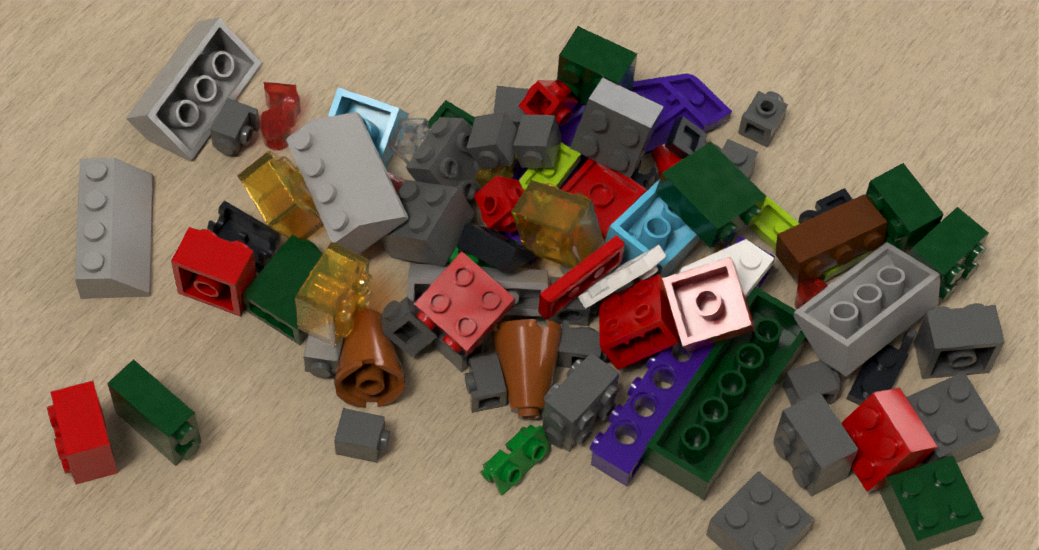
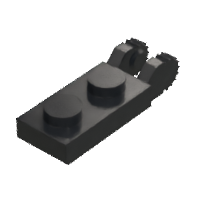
M910 328L905 333L899 349L887 344L865 361L846 399L860 405L873 392L890 390L907 359V351L917 331Z

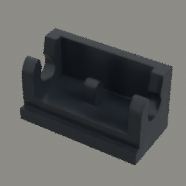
M224 200L219 206L217 222L215 223L210 220L207 230L212 231L221 239L230 242L239 241L246 244L254 252L256 272L259 274L282 247L281 233Z

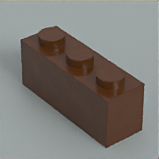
M863 194L777 234L775 256L798 284L809 278H817L824 271L836 265H844L853 257L866 251H874L879 248L885 241L887 221L866 195Z

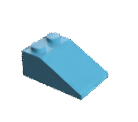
M338 87L328 117L354 112L359 113L386 168L398 146L409 113L398 107Z
M659 180L610 225L605 239L606 243L617 235L625 243L621 264L660 245L666 257L656 265L658 271L647 279L658 274L662 278L668 277L700 240L686 223L655 193Z

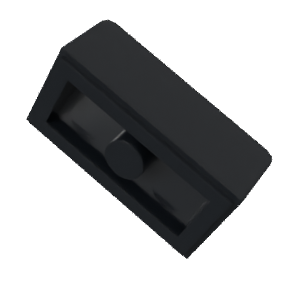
M473 223L465 224L458 242L460 249L507 273L533 260L536 255L531 249L493 229H488L487 226Z

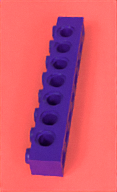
M739 236V238L736 240L734 244L739 243L745 239ZM763 250L764 252H766L767 254H769L770 256H772V257L775 259V256H774V255H772V254L768 253L767 251ZM773 265L756 285L757 288H761L771 273ZM679 336V343L667 350L652 354L646 364L648 371L642 379L636 377L627 392V395L630 396L624 406L618 404L608 420L611 425L605 434L599 432L592 441L589 448L592 451L591 465L627 487L643 464L647 443L716 343L687 351L682 346ZM681 353L688 356L689 360L681 362L673 356ZM664 380L670 383L671 387L661 389L654 383ZM644 407L650 409L653 414L644 417L639 415L636 410ZM621 435H628L634 439V442L622 444L617 438Z

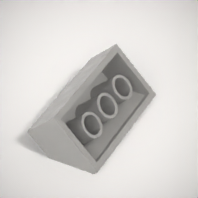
M219 17L198 21L126 119L148 141L191 161L210 136V128L227 98L236 100L262 62Z
M354 112L312 119L286 138L332 245L356 257L409 219L359 113Z
M116 158L80 159L75 281L81 299L150 297L153 175Z
M886 242L794 312V318L819 359L841 374L848 376L923 317L927 311L938 305L941 274Z

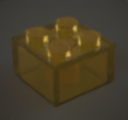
M267 151L237 175L269 228L287 238L293 234L303 240L308 239L324 226L313 202V196L307 188L298 166L295 167L286 156L279 157L273 152Z
M531 180L511 211L523 246L534 251L538 257L572 269L599 249L603 242L592 200L579 193L572 194L560 190L553 184H542Z
M331 241L295 297L298 329L333 347H336L341 337L347 338L355 323L353 318L359 309L365 310L372 297V291H370L372 275L369 274V259Z

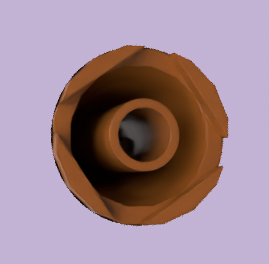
M361 309L350 317L334 379L337 396L347 404L366 408V402H377L378 407L394 402L404 393L405 375L393 341L383 334L382 314L373 309Z
M536 319L512 320L499 323V330L495 327L492 329V338L504 377L511 412L518 413L519 419H537L540 417L539 413H542L545 407L544 396L552 385L562 336V327L553 321H547V327H540L537 325Z

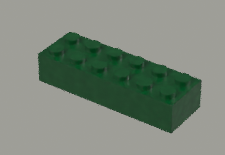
M756 286L746 299L755 331L715 344L645 448L643 464L703 500L784 379L786 372L790 370L808 343L806 336L794 318L796 309Z

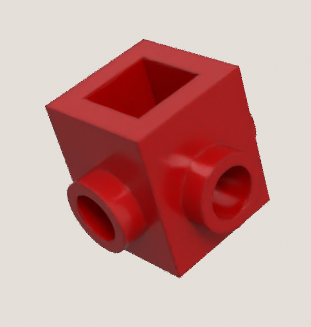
M557 79L537 80L529 88L518 107L527 115H555L558 126L561 127L572 117V109L578 101L570 95L571 89L562 81Z
M495 176L474 194L482 213L481 218L488 229L511 233L520 229L523 226V222L534 214L528 202L529 197L519 180Z

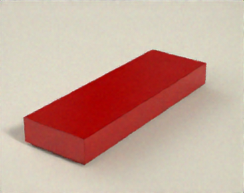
M617 235L541 292L539 295L538 313L546 320L550 319L620 265L623 260L625 243Z

